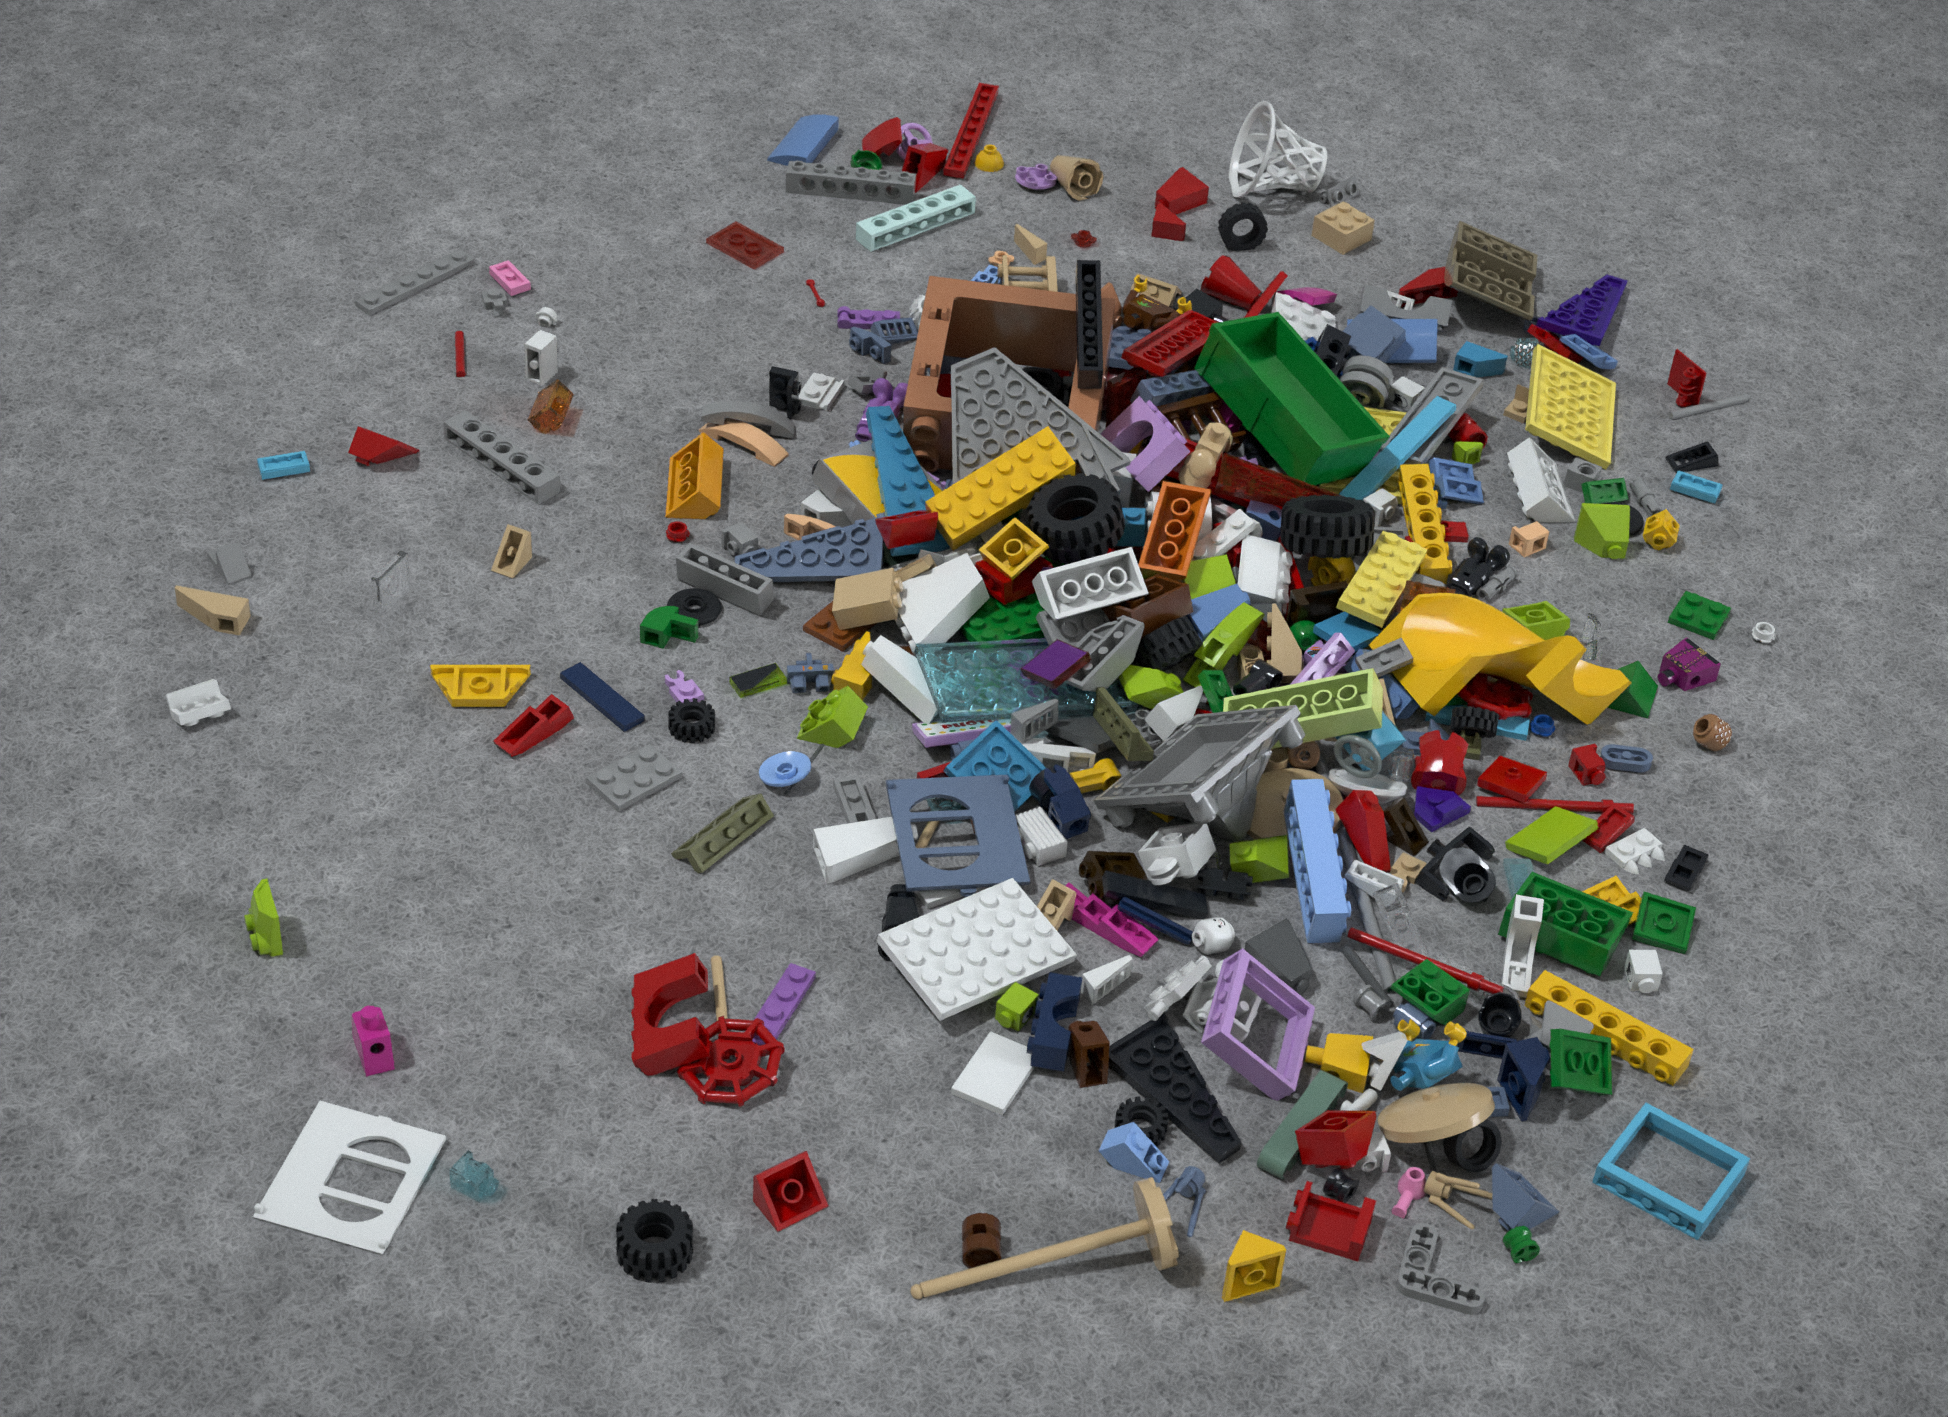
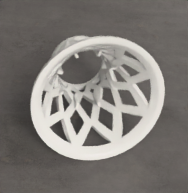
M1261 101L1257 103L1246 117L1233 148L1229 166V180L1233 196L1243 198L1249 192L1276 188H1288L1312 193L1318 187L1326 168V148L1302 138L1285 125L1274 112L1275 109L1270 102ZM1257 118H1259L1267 134L1248 133ZM1280 140L1291 143L1294 149H1285ZM1254 141H1268L1266 151L1263 153ZM1245 142L1259 158L1239 164ZM1272 146L1275 148L1276 151L1271 152ZM1283 160L1288 167L1278 168L1274 164ZM1321 162L1319 172L1312 166L1313 163ZM1261 163L1257 173L1247 169ZM1238 173L1253 181L1239 187ZM1308 180H1315L1312 185L1307 183Z

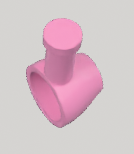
M1411 1167L1400 1177L1397 1187L1401 1196L1397 1204L1392 1208V1214L1405 1218L1411 1201L1421 1199L1426 1195L1424 1188L1427 1181L1424 1172L1420 1168Z

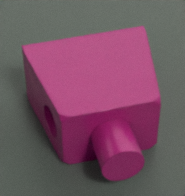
M370 1005L365 1006L361 1011L354 1012L351 1015L352 1037L366 1077L395 1070L391 1037L381 1008ZM377 1043V1048L380 1051L378 1053L370 1051L371 1046Z

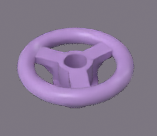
M906 123L901 126V132L904 134L905 139L902 140L896 151L905 161L908 146L911 145L910 142L913 145L932 143V138L929 132L920 124ZM909 129L919 131L925 140H918V138L913 137Z

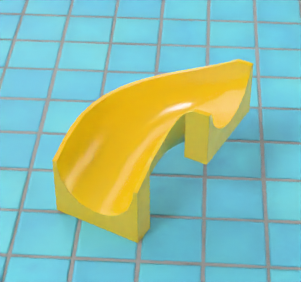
M1418 594L1369 644L1372 650L1399 638L1403 639L1413 656V663L1392 671V673L1419 706L1433 716L1476 674L1494 675L1537 689L1586 725L1591 724L1632 683L1620 670L1597 666L1581 660L1587 649L1576 637L1566 635L1544 640L1495 607L1462 594Z

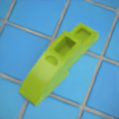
M1245 602L1235 608L1216 626L1196 651L1194 656L1197 659L1183 680L1195 688L1201 685L1198 675L1203 670H1223L1232 655L1238 656L1265 614Z

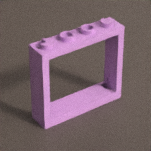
M1242 948L1223 960L1201 1043L1268 1097L1278 1101L1286 1096H1291V1093L1295 1092L1298 1086L1297 1082L1303 1066V1057L1308 1045L1307 1040L1313 1024L1312 1019L1315 1007ZM1243 984L1288 1019L1276 1070L1230 1034Z

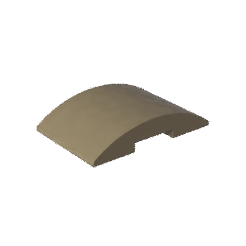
M1459 221L1449 249L1444 281L1446 286L1521 319L1531 321L1534 315L1535 296L1531 295L1532 282L1536 276L1538 255Z

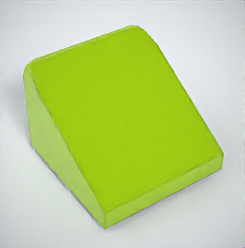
M1455 442L1451 459L1456 462L1472 465L1480 462L1483 444L1481 442Z

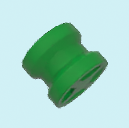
M1526 1226L1511 1229L1502 1240L1505 1248L1511 1250L1510 1256L1516 1264L1533 1260L1540 1252L1538 1243L1531 1239L1532 1233Z

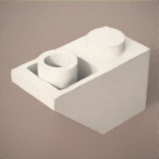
M818 489L801 502V515L816 518L841 528L852 525L846 514L821 489Z

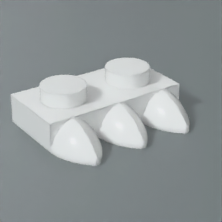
M1645 828L1607 846L1605 849L1607 856L1622 869L1639 875V869L1635 862L1652 868L1649 855L1657 860L1665 861V855L1661 849L1663 843Z

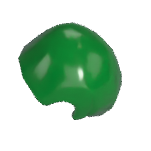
M857 150L854 155L852 154L851 167H865L873 170L882 169L881 159L876 153L868 150Z

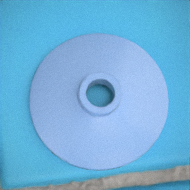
M788 751L778 753L762 763L759 769V776L762 782L769 786L784 787L793 785L809 774L811 762L808 756L800 752Z

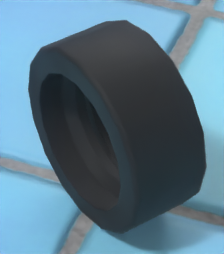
M1488 1119L1475 1126L1482 1128L1483 1142L1478 1152L1472 1157L1464 1158L1461 1150L1463 1139L1471 1129L1443 1139L1444 1153L1450 1162L1468 1172H1480L1495 1162L1501 1150V1132L1496 1124Z

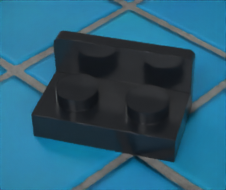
M774 366L769 371V406L780 410H787V418L790 420L795 413L799 414L802 401L799 400L802 382H799V372Z

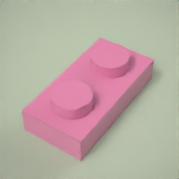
M509 260L489 266V274L510 296L531 290V282Z

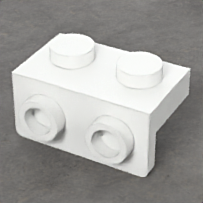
M215 679L166 694L171 717L183 726L195 725L199 723L200 719L206 717H220L224 714V711L231 709L229 699L220 693L218 682Z

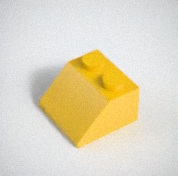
M1014 517L985 543L979 551L984 561L1013 580L1046 551L1049 546Z

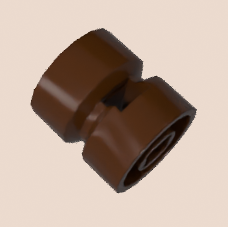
M976 1213L966 1217L962 1222L963 1264L970 1269L1001 1260V1223L999 1219L988 1213Z

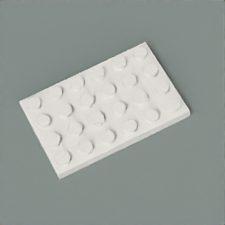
M1013 878L882 932L877 937V943L939 1021L1006 992L1015 982L1022 985L1075 961L1077 955Z

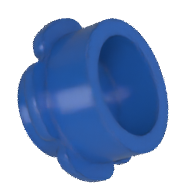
M1537 715L1530 723L1531 731L1536 735L1548 737L1555 731L1554 720L1548 715Z

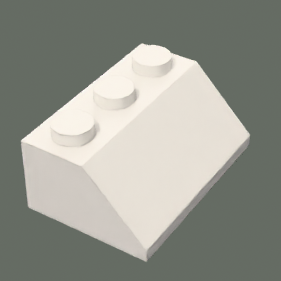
M1246 535L1242 539L1238 586L1242 592H1247L1251 604L1282 603L1283 614H1286L1287 603L1289 602L1288 588L1291 583L1290 567L1293 564L1291 554L1284 549L1281 543L1252 535Z

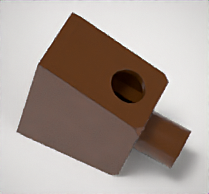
M1074 1021L1068 1026V1030L1071 1031L1068 1058L1079 1088L1107 1084L1110 1046L1108 1038L1097 1021ZM1088 1057L1091 1059V1064L1089 1066L1086 1065V1063L1090 1062Z

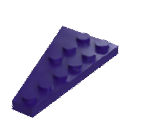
M1607 274L1594 282L1593 287L1590 289L1585 288L1582 294H1576L1560 304L1559 309L1556 311L1551 310L1545 318L1540 317L1537 320L1536 326L1563 336L1576 334L1592 346H1600L1628 281Z

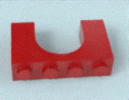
M695 953L634 975V987L631 989L634 999V1008L631 1010L634 1020V1030L631 1031L634 1051L631 1053V1057L635 1067L640 1068L646 1076H653L710 1056L709 1033L697 1017L668 1027L658 1028L661 1017L671 1006L708 991V970Z

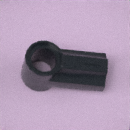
M1260 659L1253 664L1248 675L1233 685V693L1241 695L1276 688L1282 680L1283 673Z

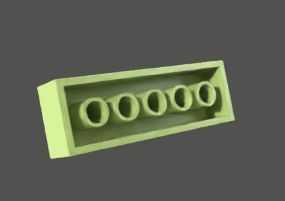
M1371 668L1224 698L1223 712L1296 705L1301 713L1297 719L1306 734L1302 739L1303 743L1382 728L1383 687L1374 669ZM1279 740L1271 749L1282 747Z

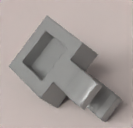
M491 288L481 291L485 309H493L495 318L504 317L502 307H508V300L504 289Z

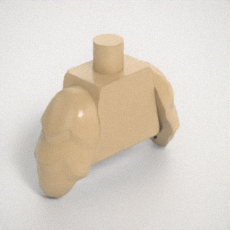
M1217 422L1209 423L1202 430L1200 440L1194 452L1187 456L1179 472L1180 484L1208 488L1211 478L1215 474L1217 462L1223 452L1229 451L1233 441L1229 428Z

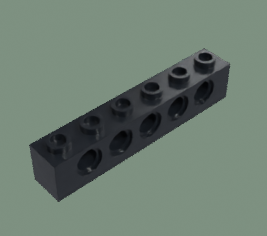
M1077 260L1075 277L1078 389H1102L1100 260Z
M1327 324L1318 337L1314 352L1340 380L1337 374L1342 372L1346 363L1343 361V358H1346L1351 350V346L1348 345L1351 335Z

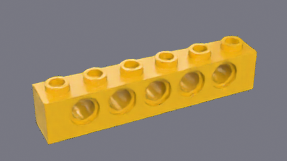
M1428 464L1400 465L1398 486L1408 536L1411 537L1413 542L1427 549L1425 558L1416 573L1447 584L1448 575L1452 574V561L1447 559L1449 546L1448 542H1444L1445 526L1440 524L1442 512L1441 508L1437 507L1438 492L1433 490L1435 485L1434 473H1430Z
M1546 970L1542 972L1528 989L1524 1006L1529 1008L1532 1013L1543 1016L1546 1001H1552L1592 1022L1594 1028L1590 1034L1611 1038V1055L1624 1059L1634 1068H1640L1650 1073L1660 1082H1666L1673 1086L1689 1066L1693 1048Z

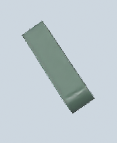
M1320 1070L1262 1149L1257 1160V1167L1284 1180L1283 1175L1287 1170L1291 1171L1298 1161L1297 1156L1300 1153L1295 1131L1325 1111L1334 1110L1338 1105L1337 1100L1340 1097H1344L1348 1082Z

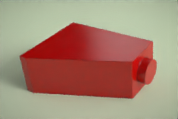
M932 143L908 146L902 172L916 174L915 193L944 168L948 149Z
M1181 167L1156 191L1155 209L1159 203H1162L1177 215L1206 204L1209 186L1184 167Z

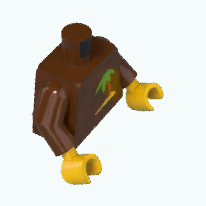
M1137 275L1134 278V290L1129 292L1123 303L1122 313L1124 315L1123 322L1127 327L1136 330L1148 329L1152 333L1188 310H1192L1191 301L1186 303L1185 297H1181L1177 301L1178 310L1176 311L1144 294L1140 295V293L1147 290V278L1143 283H1139L1140 275Z

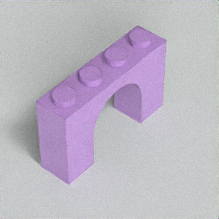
M1140 396L1100 433L1121 452L1129 453L1141 440L1152 435L1147 447L1130 462L1129 466L1125 467L1148 492L1190 453L1189 449L1184 445L1187 440L1150 400L1145 402Z

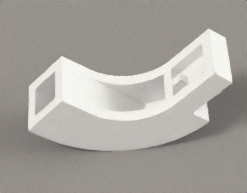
M1516 895L1502 964L1501 986L1504 987L1503 993L1527 997L1531 984L1534 951L1542 922L1544 899Z

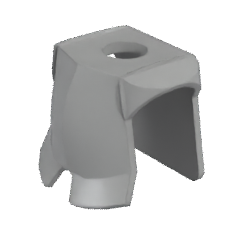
M1546 1001L1542 1023L1534 1017H1530L1531 1026L1527 1039L1538 1037L1543 1047L1548 1049L1550 1063L1547 1068L1551 1069V1050L1549 1046L1551 1029L1560 1028L1590 1034L1594 1025L1592 1022L1556 1003Z

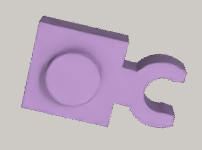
M677 671V679L670 678L668 674L665 675V684L669 687V694L676 702L681 701L684 703V699H689V702H693V698L698 699V702L704 700L703 692L692 679L684 681V673L682 671Z

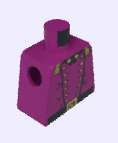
M1686 637L1663 656L1658 681L1662 686L1674 683L1683 691H1687L1716 681L1721 663Z

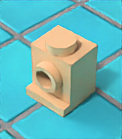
M1537 521L1521 528L1512 527L1509 545L1523 557H1527L1546 548L1549 531Z

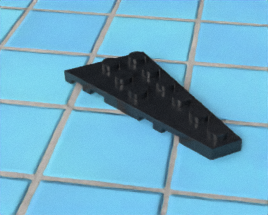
M1165 1013L1158 1020L1148 1021L1109 1046L1108 1065L1143 1097L1150 1098V1103L1156 1100L1159 1102V1107L1164 1106L1166 1109L1165 1113H1168V1119L1218 1163H1221L1240 1150L1241 1140L1228 1118L1223 1116L1217 1107L1218 1102L1214 1095H1210L1203 1076L1188 1051L1182 1048L1179 1043V1036L1169 1026Z

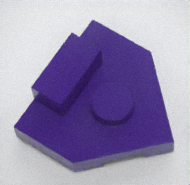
M1417 786L1414 816L1430 832L1469 814L1471 811V806L1455 792Z

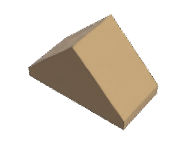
M507 524L491 571L514 578L532 558L531 532Z

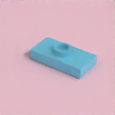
M305 451L257 459L262 480L310 472V465Z
M1677 471L1670 490L1715 504L1723 485Z

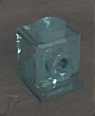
M469 1150L449 1169L451 1188L479 1203L487 1195L492 1196L498 1188L499 1181L494 1178L493 1169L484 1162L474 1160L473 1153Z

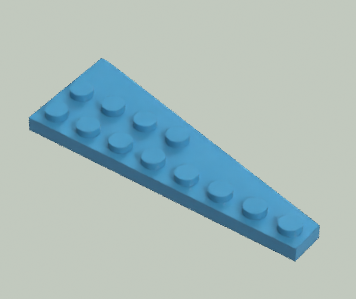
M868 407L866 418L873 441L871 446L872 451L875 453L876 459L874 463L875 468L878 469L877 480L881 503L884 504L885 516L926 510L925 502L934 497L935 494L891 407ZM936 528L934 540L891 548L890 553L892 556L919 554L921 549L930 552H940L950 549V546Z

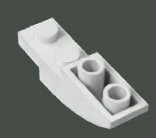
M1031 738L1021 743L1046 768L1054 767L1057 764L1065 768L1068 773L1093 768L1096 753L1084 747L1043 744V738Z

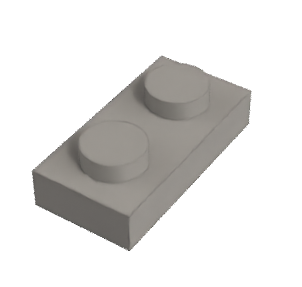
M1399 638L1356 657L1355 663L1360 671L1373 668L1379 678L1413 663V656L1403 639Z

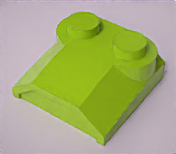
M1547 601L1502 609L1503 613L1544 640L1565 636V632L1570 628V618Z
M266 878L262 879L254 889L251 907L248 908L249 914L244 915L247 931L253 930V934H249L252 950H258L259 955L268 954L273 957L283 955L279 916L268 879Z

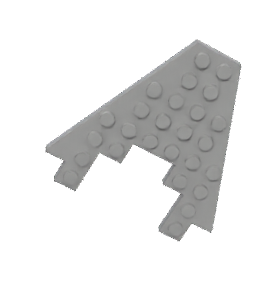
M994 347L951 365L953 484L1048 426L1074 462L1078 463L1082 473L1086 476L1090 474L1096 475L1099 479L1102 477L1110 482L1117 489V493L1120 494V489L1112 472L1129 466L1130 459ZM1002 522L997 523L979 535L983 544L987 543L1003 528Z

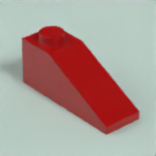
M1439 267L1425 271L1401 287L1399 295L1414 299L1415 305L1425 303L1430 296L1444 299L1457 297L1458 291L1446 286L1444 281L1445 267ZM1402 302L1401 307H1404L1406 303Z
M1353 790L1335 811L1363 862L1389 873L1391 865L1385 818L1378 798L1372 791Z

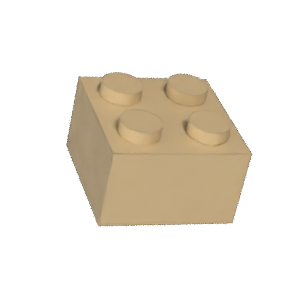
M1343 201L1314 216L1311 236L1344 255L1372 240L1375 220Z

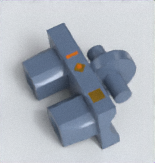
M806 653L805 660L796 661V665L787 666L786 682L790 683L792 693H805L806 682H815L816 692L830 691L831 679L834 673L833 664H822V660H812L811 653Z

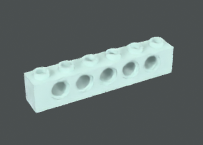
M958 185L856 223V240L870 252L975 213L976 196L962 185Z

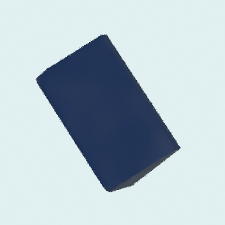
M1466 1031L1465 1039L1457 1043L1456 1047H1459L1458 1052L1502 1059L1506 1043L1515 1042L1517 1039Z

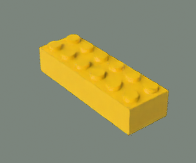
M1047 426L927 500L925 508L926 511L938 512L936 528L954 551L1028 505L1034 494L1039 492L1043 485L1050 484L1051 480L1064 478V475L1069 474L1075 476L1076 463Z

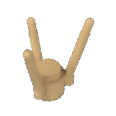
M1435 1171L1430 1173L1424 1188V1193L1430 1195L1428 1202L1438 1205L1470 1229H1474L1475 1226L1441 1199L1443 1197L1448 1199L1452 1190L1457 1189L1493 1200L1492 1193L1479 1189V1183L1446 1176Z

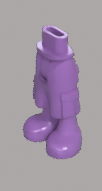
M879 378L874 382L872 390L876 398L870 400L864 408L863 416L857 425L856 439L865 442L872 439L866 418L868 407L890 406L895 417L899 416V409L904 406L908 384L899 383L893 391L891 383L884 378Z

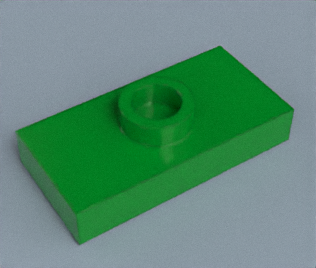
M1624 478L1589 481L1581 484L1585 503L1604 504L1629 500Z

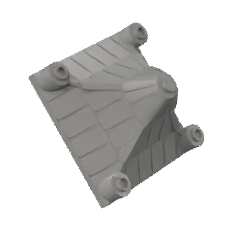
M1296 705L1197 714L1154 750L1152 761H1140L1093 801L1098 809L1106 811L1113 826L1125 828L1134 822V817L1137 814L1134 808H1146L1147 811L1186 819L1190 823H1207L1211 834L1224 840L1238 842L1247 836V832L1251 828L1257 796L1256 787L1272 754L1271 748L1278 740L1282 747H1288L1289 749L1296 748L1303 743L1302 739L1306 734L1297 719L1301 713Z

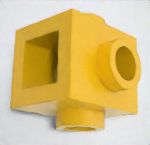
M1665 509L1646 518L1643 538L1654 550L1670 548L1677 542L1680 525L1669 511Z

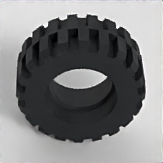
M1077 473L1076 476L1069 474L1064 475V478L1051 480L1050 484L1043 485L1039 492L1034 494L1027 508L1030 530L1049 546L1042 555L1055 562L1060 560L1064 564L1107 554L1108 549H1113L1118 541H1120L1125 529V520L1117 489L1102 477L1099 479L1098 476L1092 474L1086 476L1084 473ZM1085 516V517L1080 518V519H1077V520L1067 521V520L1072 519V518H1075V517Z
M1309 495L1307 497L1301 496L1297 499L1293 498L1282 507L1280 540L1288 551L1308 557L1334 559L1360 556L1363 553H1367L1374 544L1375 511L1369 503L1351 497Z

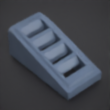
M913 318L880 320L873 322L870 328L872 333L883 338L891 345L914 340L918 336ZM906 325H909L911 334H908ZM898 327H901L903 334H900ZM892 328L894 329L895 335H893L891 332ZM883 330H886L888 336H885Z

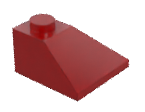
M358 426L348 453L356 456L355 461L369 466L370 462L380 464L416 454L419 449Z

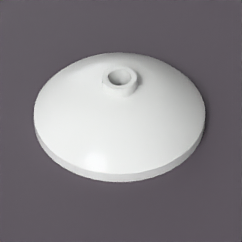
M1334 768L1329 771L1328 777L1332 784L1346 796L1353 790L1372 791L1376 795L1379 803H1387L1406 794L1407 786L1404 783L1378 773L1372 778H1359L1348 773L1343 768Z

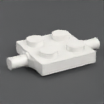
M1205 956L1199 957L1195 963L1191 960L1180 969V972L1177 969L1164 979L1167 984L1164 987L1159 986L1149 995L1151 1001L1144 1009L1148 1012L1151 1020H1158L1169 1009V1006L1182 999L1212 967Z

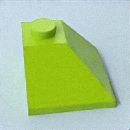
M1582 503L1574 534V542L1601 558L1625 559L1629 544L1630 506Z
M1129 665L1119 676L1128 699L1152 710L1159 702L1183 693L1180 685L1181 681L1176 675L1172 673L1167 674L1157 669Z
M1287 835L1230 843V866L1232 871L1248 873V876H1253L1252 883L1289 878Z

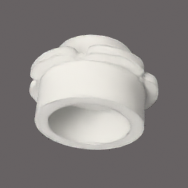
M543 307L535 314L539 325L545 327L556 325L557 313L553 309Z
M1759 622L1752 629V637L1762 643H1770L1771 640L1776 638L1775 628L1770 623Z

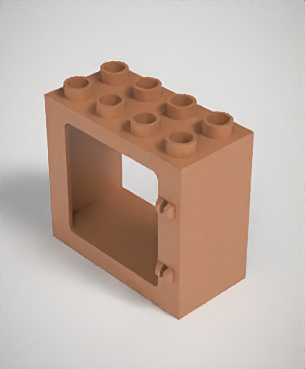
M929 276L903 406V433L918 463L930 473L938 468L953 470L951 398L942 397L937 393L944 355L970 358L995 347L1017 365L1074 372L1068 408L1099 433L1110 363L1115 299L1101 297L1102 389H1078L1076 294ZM928 368H930V376H927ZM1076 463L1075 476L1077 473H1082L1078 463Z

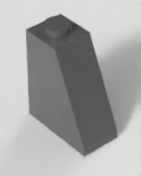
M1287 918L1246 941L1244 950L1299 995L1308 989L1311 967L1291 922Z

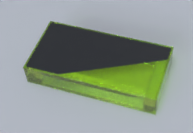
M773 663L730 676L729 683L738 696L742 698L787 684V678L778 665Z

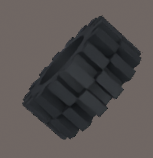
M693 698V702H689V699H684V703L678 701L676 706L672 705L671 710L668 712V728L671 736L674 735L676 740L682 738L684 743L687 740L695 743L696 739L699 742H703L704 737L709 739L711 734L715 732V710L712 709V705H706L704 700L698 703L696 698ZM697 719L700 721L695 723L685 722L684 720Z
M1455 707V709H1452L1450 730L1451 732H1456V734H1460L1464 730L1467 736H1475V732H1478L1481 738H1492L1497 733L1499 714L1488 709L1483 710L1479 707Z
M1135 1097V1102H1133L1129 1098L1126 1100V1104L1122 1102L1119 1105V1109L1116 1111L1114 1128L1131 1123L1134 1119L1147 1120L1152 1126L1140 1129L1157 1147L1166 1137L1168 1113H1165L1166 1109L1164 1106L1159 1107V1102L1156 1100L1150 1103V1098L1145 1097V1101H1141L1140 1097Z

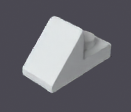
M1399 1031L1361 1044L1364 1051L1379 1058L1378 1061L1374 1059L1368 1068L1367 1075H1369L1370 1086L1381 1091L1408 1041L1404 1033Z

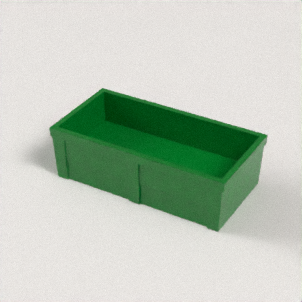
M1279 312L1218 322L1211 325L1209 336L1194 369L1200 376L1205 378L1243 422L1245 428L1256 437L1289 475L1298 489L1357 476L1371 462L1380 447L1389 439L1390 436Z

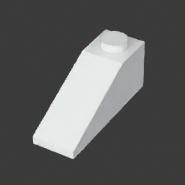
M1200 685L1159 702L1144 719L1163 742L1194 717L1203 693L1202 686Z

